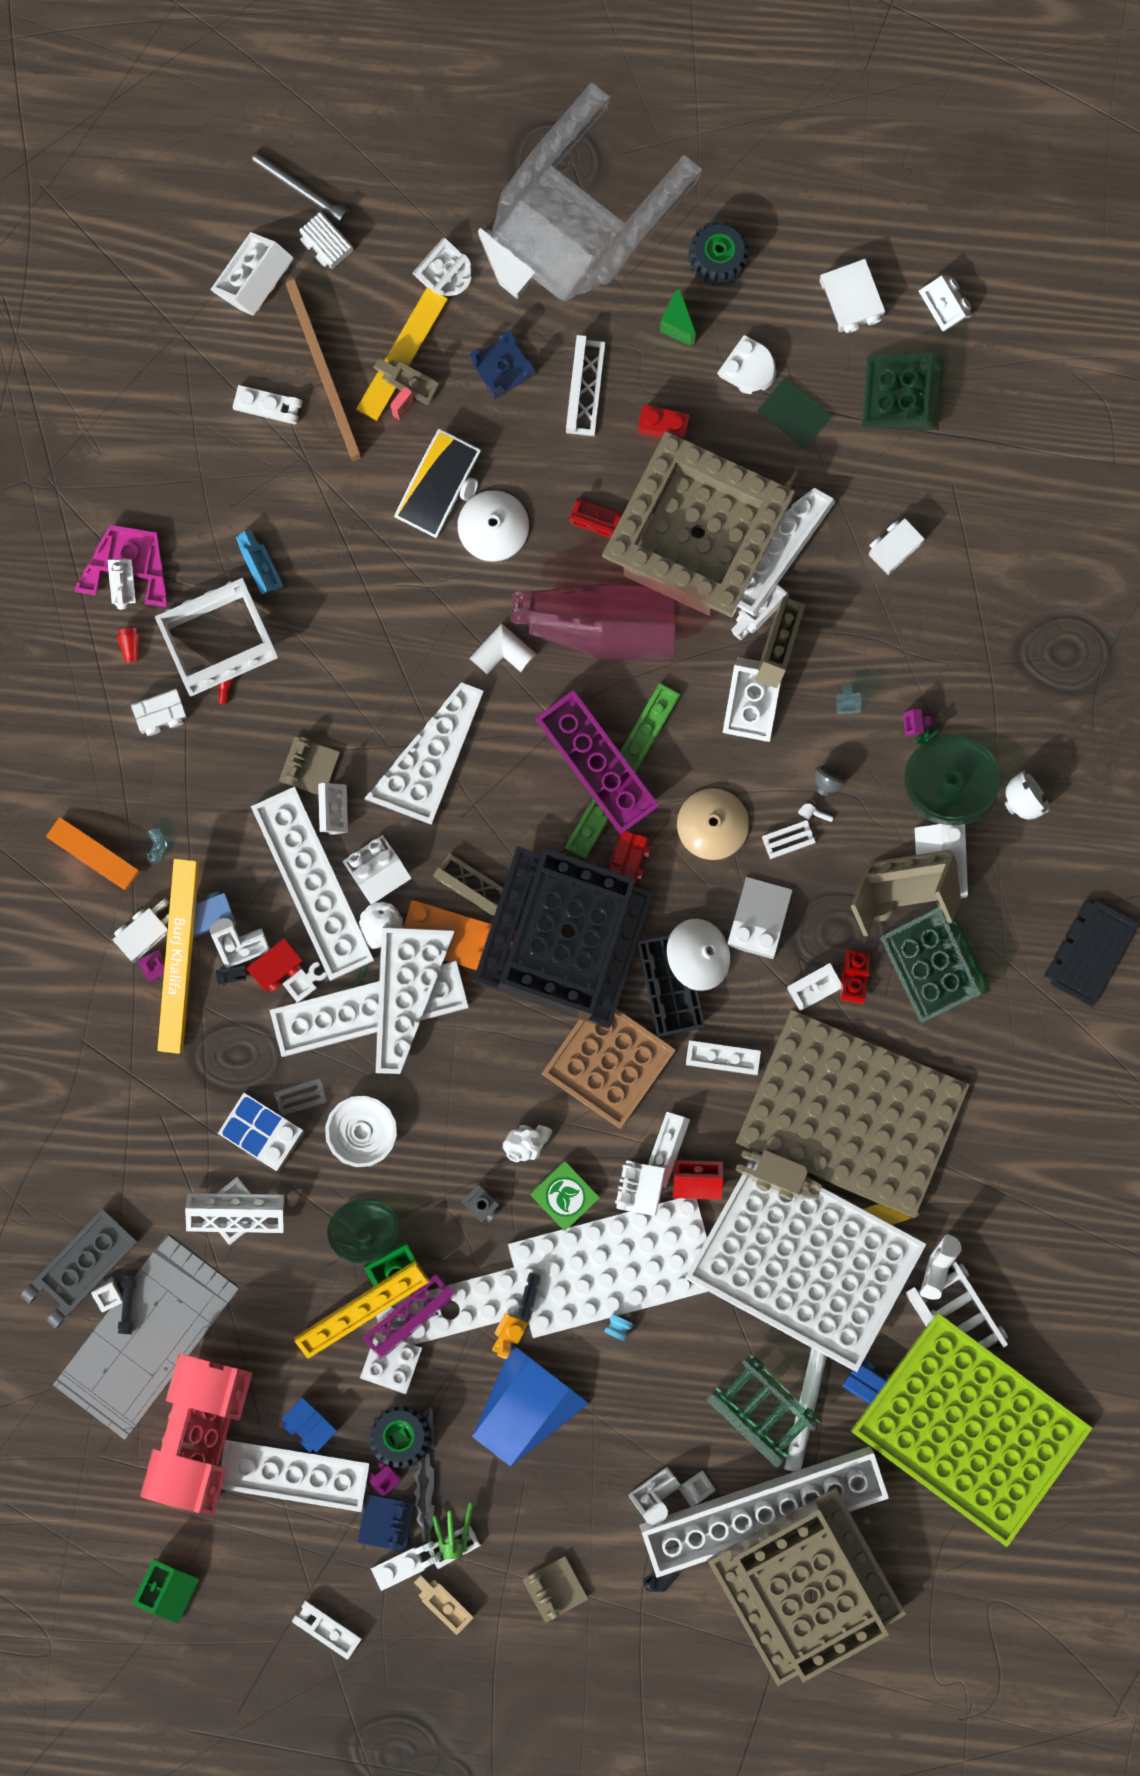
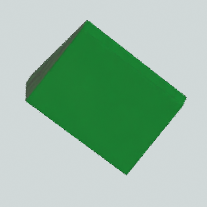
M679 289L674 292L661 319L660 332L691 346L695 344L696 333Z
M404 1243L363 1265L373 1285L376 1286L416 1259L408 1245Z

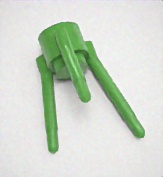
M470 1501L468 1503L461 1543L460 1538H454L451 1510L447 1511L449 1539H445V1543L436 1515L433 1516L440 1553H443V1559L463 1558V1552L467 1551L466 1542L473 1502Z

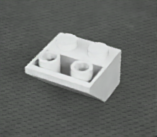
M383 835L372 840L368 845L352 853L342 861L371 905L411 879L402 862Z

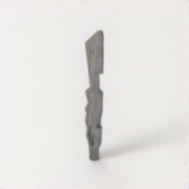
M428 1408L422 1416L428 1421V1425L432 1430L431 1438L433 1440L429 1448L434 1449L433 1410ZM430 1453L425 1454V1459L422 1462L419 1461L420 1468L413 1474L418 1485L414 1492L417 1497L414 1506L419 1512L417 1522L422 1530V1543L432 1541L431 1530L434 1525L435 1505H432V1496L434 1492L435 1469L430 1466Z

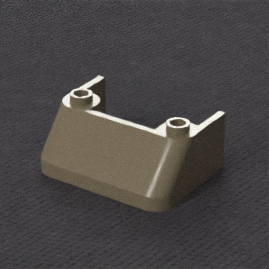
M950 850L876 861L868 865L850 905L863 936L869 935L874 921L889 919L898 906L936 900L939 909L943 910L947 922L953 923L961 901L957 861L954 853Z

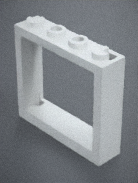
M243 578L232 583L230 581L225 586L216 590H209L196 599L186 600L182 605L173 609H166V612L155 616L190 697L278 658ZM243 597L263 643L189 676L169 629Z

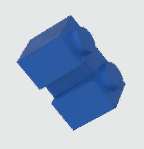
M304 1397L281 1418L285 1421L282 1426L291 1435L297 1433L303 1439L300 1443L309 1452L312 1450L316 1453L319 1452L338 1432Z

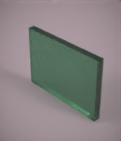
M785 378L758 409L761 415L766 417L804 449L809 446L832 418L830 413H827Z

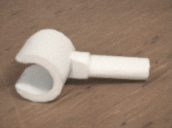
M811 804L802 805L798 811L802 817L808 820L812 814L830 822L833 820V816L817 810Z

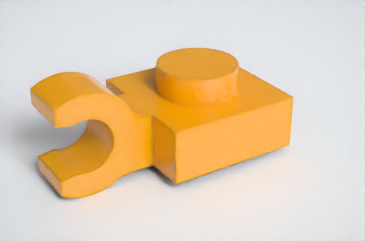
M505 1312L495 1331L499 1338L495 1342L492 1351L497 1352V1356L507 1359L511 1351V1343L518 1344L529 1323L524 1319Z

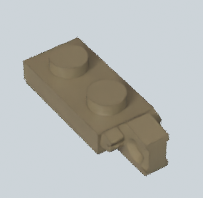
M377 359L373 366L374 369L384 374L382 379L387 381L386 383L399 390L405 387L412 391L413 398L426 405L430 404L439 385L438 382L400 361L391 360L390 363H387L382 359Z

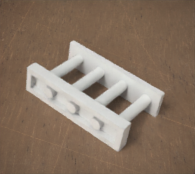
M956 1262L952 1263L951 1267L954 1271L947 1275L944 1288L960 1280L967 1292L937 1311H929L925 1305L928 1302V1298L920 1296L921 1289L917 1291L913 1287L905 1292L925 1326H927L936 1312L946 1317L972 1300L980 1313L957 1327L966 1333L986 1321L992 1334L978 1343L986 1349L996 1342H999L1001 1347L1008 1345L1005 1341L1008 1339L1006 1332L1002 1326L997 1327L966 1279L969 1274L962 1263L960 1265Z

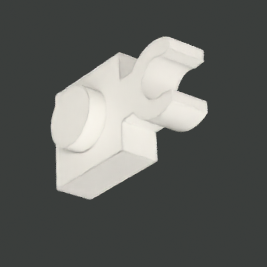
M318 962L310 966L307 974L301 969L283 983L297 1003L317 989L313 984L315 981H322L327 977L326 972L320 976L314 974V970L320 966Z

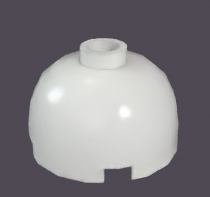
M1023 770L1010 780L1006 787L1005 794L1008 801L1005 802V806L1012 815L1016 813L1019 817L1030 820L1036 819L1050 811L1048 800L1044 803L1042 801L1041 795L1044 794L1042 789L1029 773L1026 774V771Z

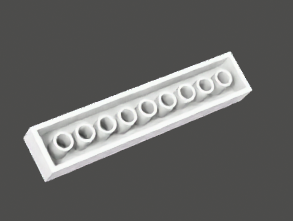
M869 1446L667 1515L666 1519L659 1525H651L647 1522L640 1524L639 1526L656 1577L707 1561L710 1557L834 1488L837 1489L849 1512L888 1499L874 1452Z

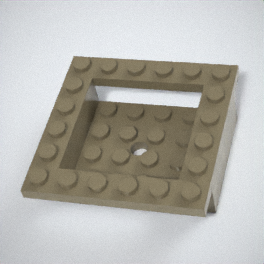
M665 431L602 557L624 567V576L708 616L711 615L714 609L732 618L795 491ZM675 466H676V472H675V474H674V476H673V478H672V480H671V482H670V484H669V486H668V488H667L665 494L663 495V497H662V499H661V501H660V503H659V505H658V507H657V509H656V511H655V513H654V515H653V517H652V519H651V521H650V523H649V525H648V527H647L645 533L643 534V536H642V538H641L639 544L636 545V542H637L639 536L641 535V533H642V531H643V529H644V527H645V525H646V523H647V521H648V519H649V517H650V515H651V513H652V511H653V509H654V507H655V505H656V503H657L659 497L661 496V494H662V492H663V490H664V488H665V486H666V484H667V482H668V480H669V478H670V476H671V474H672V472H673V470H674V468H675ZM695 528H701L704 530L705 535L702 538H695L691 532Z
M836 1488L707 1559L777 1686L799 1675L804 1683L889 1635L885 1626L906 1615ZM809 1589L817 1591V1597L812 1601L804 1599V1594Z

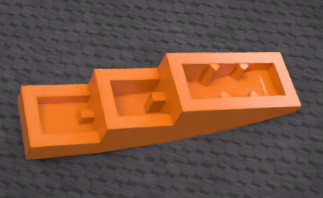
M60 817L46 835L49 840L125 891L128 890L140 873L139 870Z

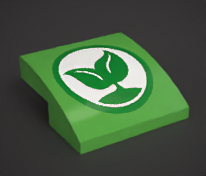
M565 1161L558 1165L529 1193L564 1231L599 1199L598 1195Z

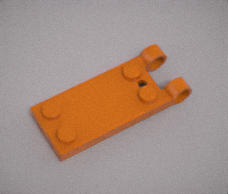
M412 900L403 929L454 931L443 961H456L459 966L476 970L491 924ZM516 931L514 932L511 944L513 943Z

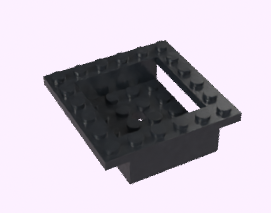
M517 846L472 982L610 1029L653 893L634 887L636 879L546 848L539 854ZM532 878H533V882H532V885H531V888H530V891H529V894H528V897H527V900H526V903H525V906H524V909H523V913H522V916H521V919H520V922H519V925H518V928H517V931H516V934H515V937H514V940H513V943H512V946H511V949H510V953H509L507 962L505 963V960H506V957H507V954H508V951H509V948H510V945H511V942H512V939H513V935H514V932H515V929H516V926H517V923H518V920H519V917H520V914H521V911H522V908H523V905H524V902H525V899H526V895H527V892H528V889H529L531 880H532ZM563 926H570L574 930V936L571 938L564 937L561 933V928Z

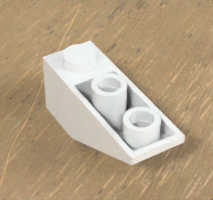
M480 228L478 230L479 238L499 285L518 299L536 278L535 271H533L535 267L527 260L521 261L515 256L517 253L510 246H502L497 242V236L491 231L487 230L485 232Z

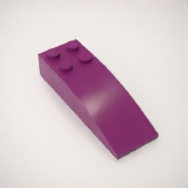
M574 690L535 718L620 835L659 807L658 803Z

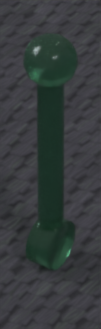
M368 964L360 967V971L351 989L358 986L364 972L369 969Z

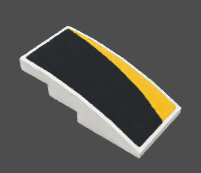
M439 428L416 470L394 517L437 538L455 505L463 483L468 479L477 461L481 449Z

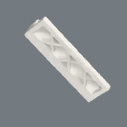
M577 335L566 433L595 436L605 342L586 340V336ZM586 346L600 348L599 356L592 362L585 356ZM585 360L588 365L583 368ZM598 362V367L596 369L594 367V364ZM591 367L597 376L596 380L588 385L582 378V375ZM581 383L585 386V388L582 391ZM594 385H595V393H594V392L592 391V389H591V387H593ZM589 391L594 397V402L585 408L580 402V396ZM579 406H580V408H581L583 411L578 414V409H579ZM593 408L591 416L588 411ZM586 414L591 420V428H576L577 419Z
M187 1193L185 1208L186 1231L283 1233L284 1195ZM191 1216H201L205 1221L203 1223H192ZM218 1217H226L230 1221L224 1224L219 1223L216 1219ZM250 1217L254 1222L244 1224L240 1219ZM268 1217L278 1218V1224H268L264 1220Z

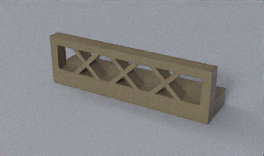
M449 853L433 877L494 917L498 902L492 903L486 899L485 891L496 889L501 895L503 888ZM450 861L460 866V876L452 877L444 871ZM463 868H464L465 870H467L468 872H470V873H469V874H464ZM476 876L480 879L481 888L472 890L466 886L465 878ZM483 881L490 885V887L484 888ZM524 902V905H523V908H522V911H521V914H520L518 923L520 922V919H521V916H522V913H523V909H524V906H525V902Z

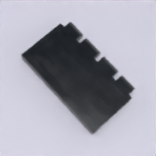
M1085 900L1077 916L1085 921L1082 923L1074 919L1066 934V937L1073 940V943L1071 944L1065 940L1062 941L1054 956L1062 962L1061 965L1051 961L1044 976L1051 980L1050 985L1093 1008L1138 923L1097 900L1094 904Z

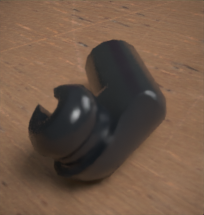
M672 1572L662 1577L646 1576L643 1580V1586L649 1592H665L679 1574Z

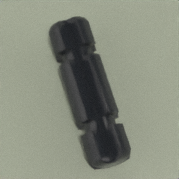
M532 1272L528 1274V1285H525L521 1301L522 1308H519L518 1318L530 1320L532 1314L531 1307H534L538 1292L537 1285L540 1284L541 1275Z

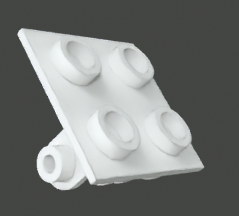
M626 1161V1164L622 1166V1177H624V1180L620 1179L619 1181L623 1182V1187L618 1186V1189H621L622 1192L618 1191L617 1201L615 1200V1203H617L616 1208L656 1216L666 1168Z
M377 1332L373 1344L378 1348L386 1341L387 1336ZM403 1341L382 1360L370 1348L360 1378L406 1394L422 1348Z

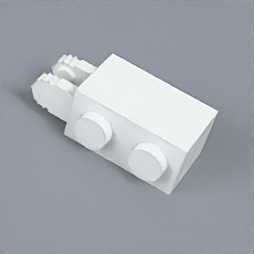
M163 899L151 910H140L133 916L134 921L128 927L123 925L114 933L116 937L112 940L133 964L168 934L166 926L169 923V913L161 921L156 917L161 910L168 906L169 901L167 899Z

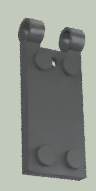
M101 1209L20 1296L28 1304L32 1303L43 1289L53 1296L61 1305L46 1321L56 1329L138 1242ZM58 1286L63 1287V1291L61 1293H58L56 1291V1288Z

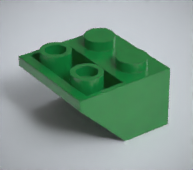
M154 1558L132 1604L154 1615L179 1624L199 1578Z

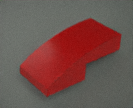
M846 950L840 1000L864 1004L866 1000L867 977L870 969V953Z

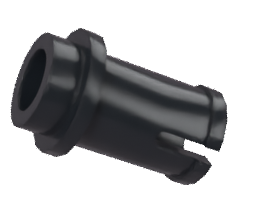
M244 965L228 969L220 967V970H216L218 985L223 984L225 986V983L246 981Z

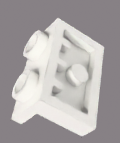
M948 275L940 276L919 290L942 331H947L963 319L972 316L970 303L965 297L962 298L958 291V283L953 277L950 278Z
M333 783L318 784L320 832H328L330 835L347 833V786Z

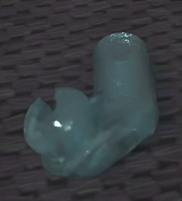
M156 827L148 832L153 842L150 852L147 853V860L151 863L161 862L168 848L159 828Z

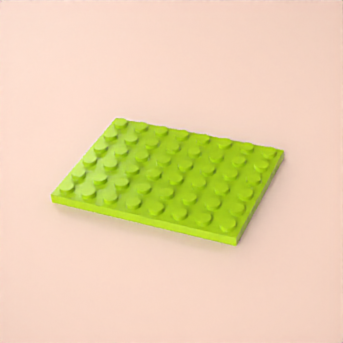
M936 1312L851 1429V1432L1004 1546L1008 1547L1093 1428Z

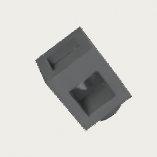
M479 1185L461 1201L482 1223L485 1220L491 1222L499 1213L497 1210L499 1204ZM479 1201L486 1202L487 1206L484 1210L478 1209L477 1204Z

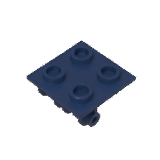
M367 1494L358 1543L406 1552L415 1503Z

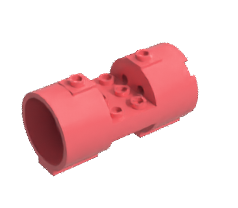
M178 1354L166 1401L173 1403L172 1410L169 1413L167 1429L162 1439L161 1450L155 1448L152 1450L140 1497L205 1515H215L227 1468L220 1466L219 1462L231 1419L240 1420L252 1377L251 1372Z

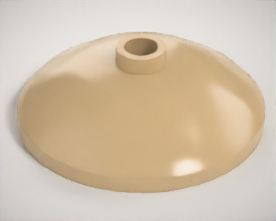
M710 788L694 793L684 802L678 814L677 830L681 842L692 854L706 860H720L733 855L743 845L749 830V818L744 805L735 795L722 789ZM711 818H715L718 820V824L716 826H711L709 824V820Z

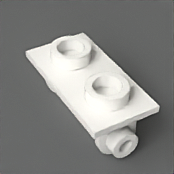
M108 559L112 603L118 609H126L128 603H136L132 559Z

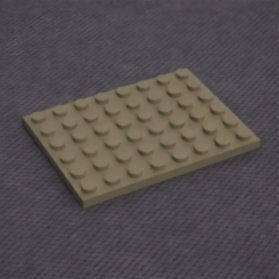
M791 1010L735 1143L761 1154L766 1150L803 1165L810 1175L915 1218L969 1084Z

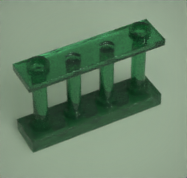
M749 1354L742 1362L746 1367L744 1372L725 1391H720L717 1388L707 1398V1401L777 1468L787 1457L785 1448L806 1426L813 1431L820 1422L817 1420L818 1416L810 1408L806 1409L764 1369L765 1365L757 1357L753 1358ZM755 1375L764 1386L743 1408H738L732 1402V1397ZM772 1392L782 1403L760 1425H755L749 1419L750 1414ZM790 1409L800 1420L778 1442H773L767 1436V1431Z

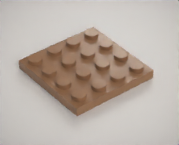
M616 1009L610 1029L579 1019L542 1072V1075L621 1130L676 1050Z

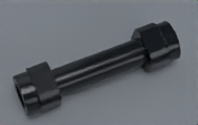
M122 1275L121 1288L124 1289L121 1322L118 1321V1334L132 1335L133 1332L131 1312L133 1288L136 1289L137 1276Z

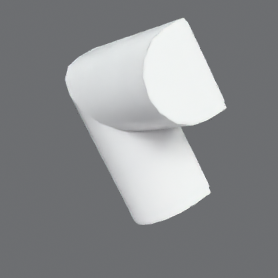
M501 623L470 657V660L488 675L504 657L522 673L537 654Z
M219 919L210 927L211 936L226 969L265 954L270 950L262 928L239 937L230 919Z
M948 1234L945 1235L930 1255L920 1296L928 1299H939L941 1297L948 1269L961 1252V1244L957 1238Z
M666 1467L628 1496L647 1523L659 1525L668 1515V1510L662 1500L680 1488L681 1485L669 1468Z

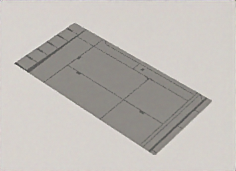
M169 1235L163 1238L135 1275L137 1276L136 1289L133 1288L132 1335L118 1334V1321L121 1322L122 1303L111 1308L53 1384V1386L123 1439L127 1438L172 1378L178 1354L189 1356L238 1290L235 1285Z

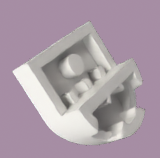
M442 238L412 274L435 293L452 296L460 294L468 287L471 281V263L465 254H461L446 238Z
M744 335L717 374L722 379L738 387L741 392L752 394V392L760 389L766 390L775 380L777 370L775 360L768 349Z

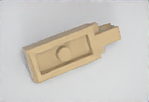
M422 1575L414 1581L422 1590L418 1595L422 1602L456 1635L474 1618L440 1583H437L435 1580L429 1583Z

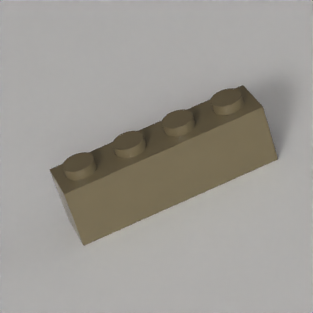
M783 596L773 618L755 681L776 689L778 688L788 665L805 604Z

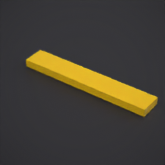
M426 288L384 361L390 363L391 360L400 361L410 367L448 299ZM379 371L356 408L358 412L378 422L397 389L386 383L387 381L382 379L384 374Z
M415 1260L294 1337V1341L309 1359L429 1283V1278Z

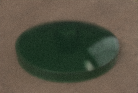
M953 735L933 738L919 746L910 756L904 775L905 792L912 806L925 818L939 824L951 826L972 823L987 814L998 798L1001 785L1000 770L992 754L984 746L972 739Z

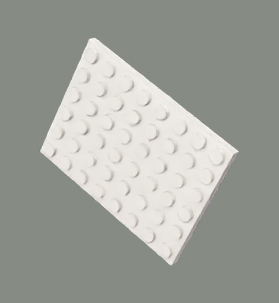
M751 1161L747 1165L748 1168L756 1170L758 1164ZM742 1174L685 1279L857 1372L926 1244L824 1188H821L817 1200L798 1196V1199L792 1198V1200H788L779 1196V1192L771 1188L769 1191L757 1187L756 1182L752 1181L753 1178Z

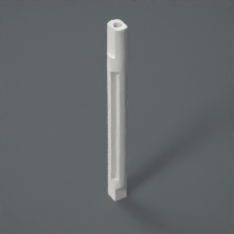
M811 1348L784 1469L794 1472L801 1470L827 1358L826 1355Z

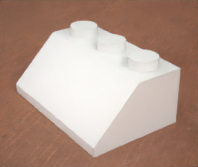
M250 232L210 290L239 310L254 316L256 311L261 308L268 294L275 288L279 278L288 269L293 257L275 241Z
M965 823L937 824L915 828L916 855L950 850L954 853L957 861L961 898H966L968 896Z

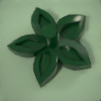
M924 727V733L917 736L914 742L915 744L922 745L933 738H937L936 735L942 731L939 728L931 732L930 730L927 731L926 727Z

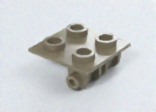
M294 737L279 782L319 795L318 784L329 783L340 752L310 742V740L303 737Z
M565 1556L522 1579L545 1623L588 1600Z

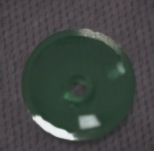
M373 1199L355 1200L342 1206L332 1216L327 1229L329 1245L333 1252L345 1261L358 1264L374 1262L386 1256L396 1245L400 1234V1225L395 1212L385 1203Z

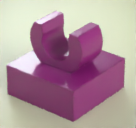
M912 709L903 713L906 737H915L924 733V727L932 726L931 716L922 717L921 709Z
M160 950L137 960L148 982L164 975L165 960Z
M379 1463L378 1466L381 1468V1471L377 1475L370 1471L369 1477L371 1480L369 1482L384 1497L402 1480L388 1465L385 1466Z

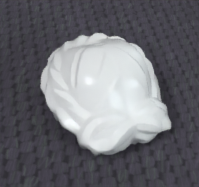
M375 902L368 906L360 916V931L369 949L381 947L382 928H403V918L399 915L398 910L389 903Z

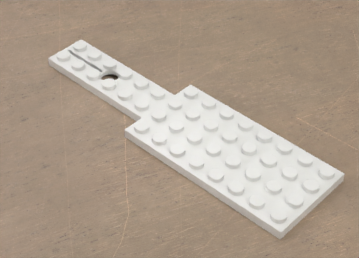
M679 1198L658 1204L656 1216L630 1211L570 1227L566 1231L559 1230L510 1243L508 1246L514 1268L447 1285L455 1293L452 1301L459 1305V1315L455 1319L448 1320L442 1316L440 1309L438 1311L439 1315L434 1314L433 1317L427 1320L404 1342L416 1345L498 1323L502 1320L505 1312L518 1317L519 1308H522L521 1301L525 1285H528L527 1278L530 1272L541 1275L540 1284L537 1285L538 1292L534 1307H531V1318L528 1320L533 1338L610 1318L611 1314L619 1316L708 1292L704 1288L685 1279L707 1239L697 1199ZM441 1288L427 1291V1298H436L443 1290ZM424 1292L418 1297L424 1298ZM410 1296L403 1298L376 1316L378 1323ZM412 1301L409 1304L408 1314H417L421 1311L424 1301ZM406 1307L400 1313L406 1314ZM395 1316L390 1322V1330H399L405 1324V1317Z

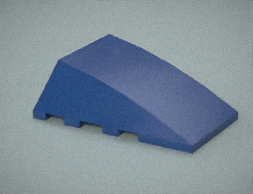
M511 1345L510 1354L504 1361L472 1437L509 1466H512L589 1403L514 1345Z

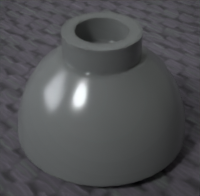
M817 766L815 782L818 788L816 791L823 796L829 797L831 793L837 792L847 783L846 776L831 766Z

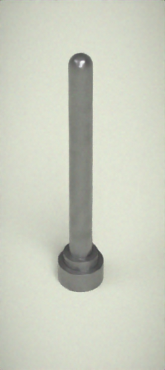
M254 153L251 156L252 161L328 212L331 221L338 226L348 216L349 209L343 205L331 204L260 154Z

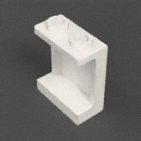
M865 259L820 275L819 281L822 289L826 291L838 323L839 332L851 333L858 330L859 325L865 323L873 325L880 322L881 318L884 317L885 310Z

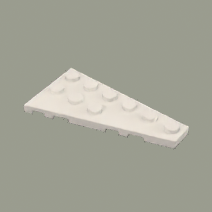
M813 488L792 504V508L785 512L738 605L739 608L753 616L757 614L834 505L835 501L832 497Z
M461 682L438 712L429 720L423 730L398 757L388 772L378 781L373 790L368 793L365 800L432 825L484 691Z
M382 928L376 1073H401L454 931Z

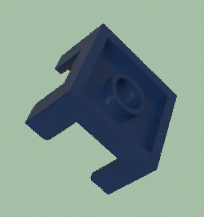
M510 330L500 335V340L485 350L480 351V349H477L469 354L470 362L494 400L535 376V369L530 361H527L523 356Z

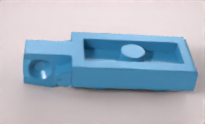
M251 530L242 532L236 539L261 594L280 590L283 584L264 544L260 545L256 541Z

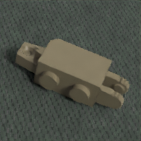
M764 1150L762 1156L743 1151L741 1156L745 1160L758 1164L756 1170H753L745 1165L738 1164L735 1170L753 1178L752 1181L756 1182L757 1187L769 1191L771 1188L778 1191L779 1196L788 1200H792V1198L798 1199V1196L817 1200L822 1185L807 1177L805 1166Z

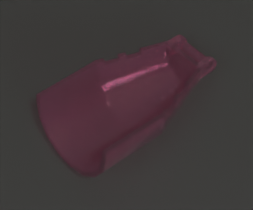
M596 584V589L583 590L582 586L574 587L572 592L561 593L559 588L532 592L517 591L512 595L511 601L514 606L510 619L515 624H529L530 635L599 660L673 662L675 633L674 599L649 587L632 584Z

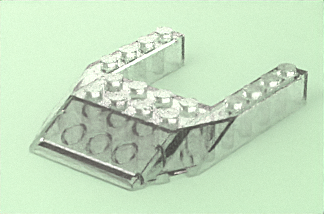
M592 82L531 151L501 192L490 238V244L563 302L577 294L586 293L594 287L612 282L697 183L702 172L698 165L683 155L624 223L555 169L608 107L610 96Z

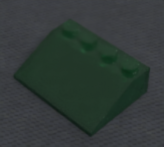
M938 907L880 937L921 1024L991 991L956 915L953 923H948L943 910Z

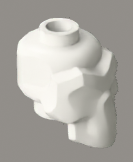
M520 1125L518 1129H513L508 1133L503 1142V1149L507 1153V1157L514 1162L527 1161L529 1159L535 1160L538 1158L544 1144L549 1140L552 1130L543 1125H538L535 1130L529 1126Z

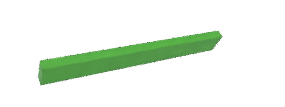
M662 683L658 684L620 750L621 755L635 773L680 697L678 692ZM594 798L565 846V849L585 860L609 820Z

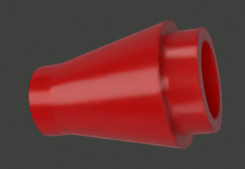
M137 628L118 630L119 636L116 637L125 663L139 661L140 633L137 632Z

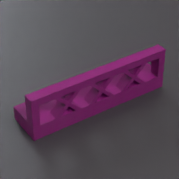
M435 1274L429 1279V1283L415 1291L364 1335L362 1339L378 1358L382 1360L455 1297V1293ZM436 1282L443 1292L436 1298H427V1288ZM424 1292V1298L418 1297ZM412 1301H424L421 1311L417 1314H408L409 1304ZM406 1307V1314L400 1313ZM395 1316L405 1317V1324L399 1330H390V1322ZM388 1323L387 1329H381ZM377 1332L387 1333L386 1341L378 1348L370 1340Z

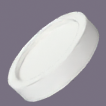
M470 477L463 483L460 490L461 499L469 501L475 495L478 488V481Z

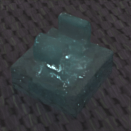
M852 685L842 686V694L836 695L837 714L861 713V693H853Z

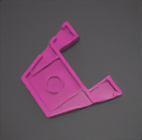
M109 525L95 550L94 556L86 566L84 574L76 584L75 592L97 596L101 572L109 573L108 559H132L133 577L149 579L145 604L167 608L157 533Z

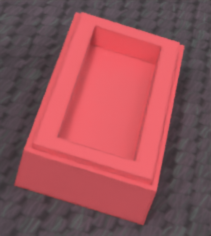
M406 387L401 390L391 403L392 414L398 420L403 417L414 403L412 391Z

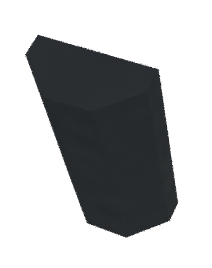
M670 935L638 942L658 1037L675 1035L705 1027L698 991L682 984L670 968L667 957V944Z

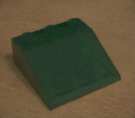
M934 354L867 356L862 426L913 431L939 430L944 360Z

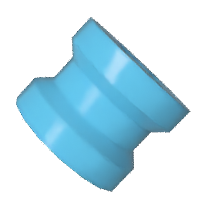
M611 1314L609 1318L611 1322L608 1327H605L604 1332L626 1342L628 1338L627 1332L632 1328L633 1323Z

